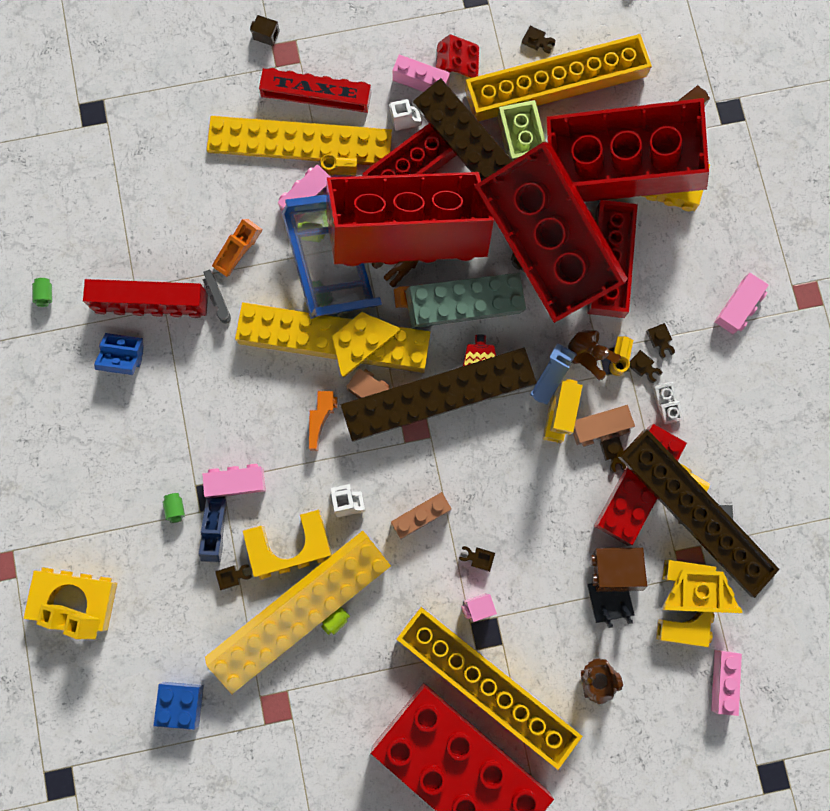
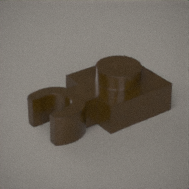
M530 25L522 39V44L536 51L541 47L545 53L550 54L552 48L547 45L551 44L554 46L556 40L551 37L545 38L546 32Z
M665 323L646 331L653 348L659 346V356L662 359L666 357L664 350H668L670 355L675 353L674 347L668 344L673 339Z
M641 350L630 360L629 367L640 377L646 374L647 379L651 383L656 382V379L652 376L653 373L659 376L663 373L659 368L652 367L654 361Z
M616 437L600 442L605 461L611 460V472H616V464H619L622 470L626 469V465L618 458L624 451L620 438Z
M462 547V550L468 552V556L466 558L459 556V560L464 562L471 560V567L488 572L491 571L495 552L476 547L475 552H472L469 547Z
M233 565L215 571L220 590L241 585L240 578L244 580L251 579L252 575L245 576L243 573L244 569L249 568L250 565H242L239 570H236V566Z

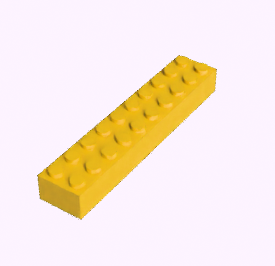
M641 34L466 79L465 93L472 114L478 121L497 117L499 107L535 100L536 106L645 78L652 65Z
M242 302L235 340L240 345L338 360L332 336L353 319L327 315L310 319L308 312ZM399 327L401 331L362 362V364L425 373L431 331Z
M361 531L205 656L206 666L231 694H234L390 568L391 565L367 534Z
M420 607L396 638V640L557 770H559L583 737L424 608Z

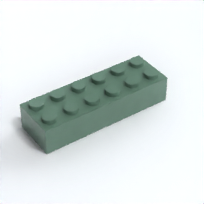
M520 273L410 286L405 291L411 328L515 315L526 310Z

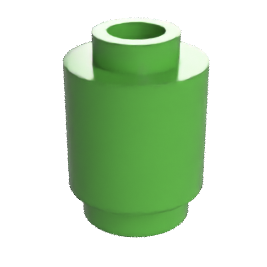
M36 278L34 283H32V302L39 307H47L52 303V284L48 278Z
M179 493L165 495L164 501H162L165 520L170 521V523L181 522L182 518L185 517L182 498L179 496Z

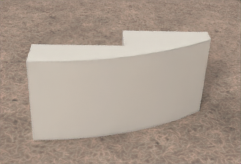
M673 382L653 386L656 402L664 424L684 420Z

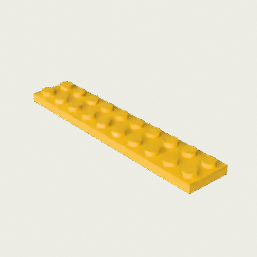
M210 116L207 152L321 161L324 155L331 154L337 158H357V164L374 165L391 152L392 129Z

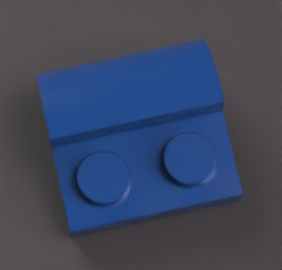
M105 333L99 345L100 353L94 363L95 370L133 375L136 367H140L142 362L143 338Z

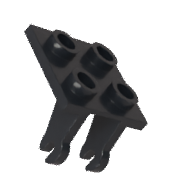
M592 583L587 584L595 623L605 622L608 628H613L611 620L624 618L627 624L633 623L630 616H635L629 591L596 592V586H593Z

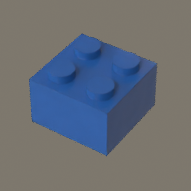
M173 682L160 683L158 685L153 726L192 730L199 727L204 685Z

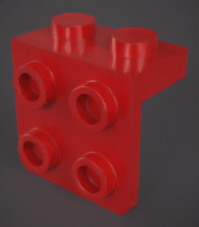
M449 34L438 42L436 68L449 73L453 71L470 78L477 77L479 72V46Z

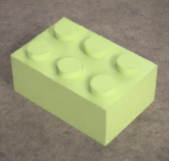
M535 100L499 107L497 119L505 151L513 161L542 142H546Z

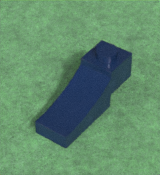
M206 499L199 549L201 561L221 562L227 506L226 499Z

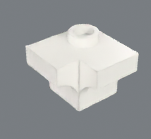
M408 99L390 103L389 109L395 131L422 126L419 111L415 107L410 106Z
M350 484L331 488L334 512L337 518L366 512L361 491L352 492Z

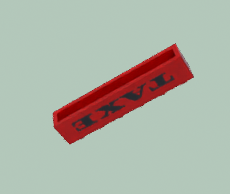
M263 68L259 85L261 97L368 113L371 99V84L366 82H351L347 79L338 80L328 76L318 77L309 73L298 74L294 71H278L275 68Z

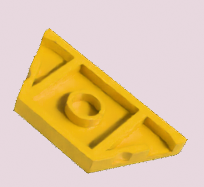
M363 312L357 315L332 336L341 376L343 378L397 335L401 329Z
M681 570L663 605V610L742 613L741 607L738 606L734 598L735 594L727 583L728 580L724 572Z

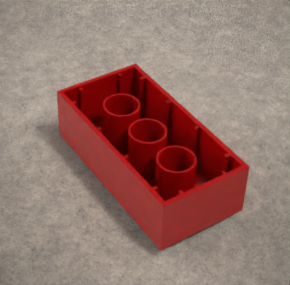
M704 98L546 116L547 141L551 143L584 202L707 190L709 162Z
M542 142L475 185L554 323L625 284L628 279L551 143Z
M479 172L327 177L326 216L334 265L344 264L353 267L361 263L376 262L392 265L399 261L416 260L431 263L437 259L457 258L462 261H469L476 257H488L494 219L475 187L476 184L481 182Z
M424 682L372 745L370 754L435 811H546L554 801L548 789Z

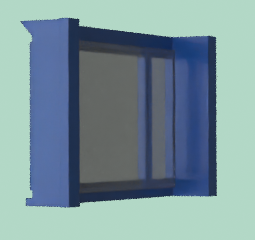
M326 195L286 199L282 216L310 319L317 316L370 307L374 308L382 305L380 297L373 298L364 263L353 267L344 264L334 265L326 216Z

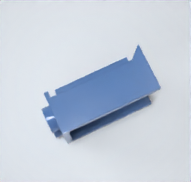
M557 343L550 355L548 365L530 394L536 401L548 404L570 368L569 366L576 353Z

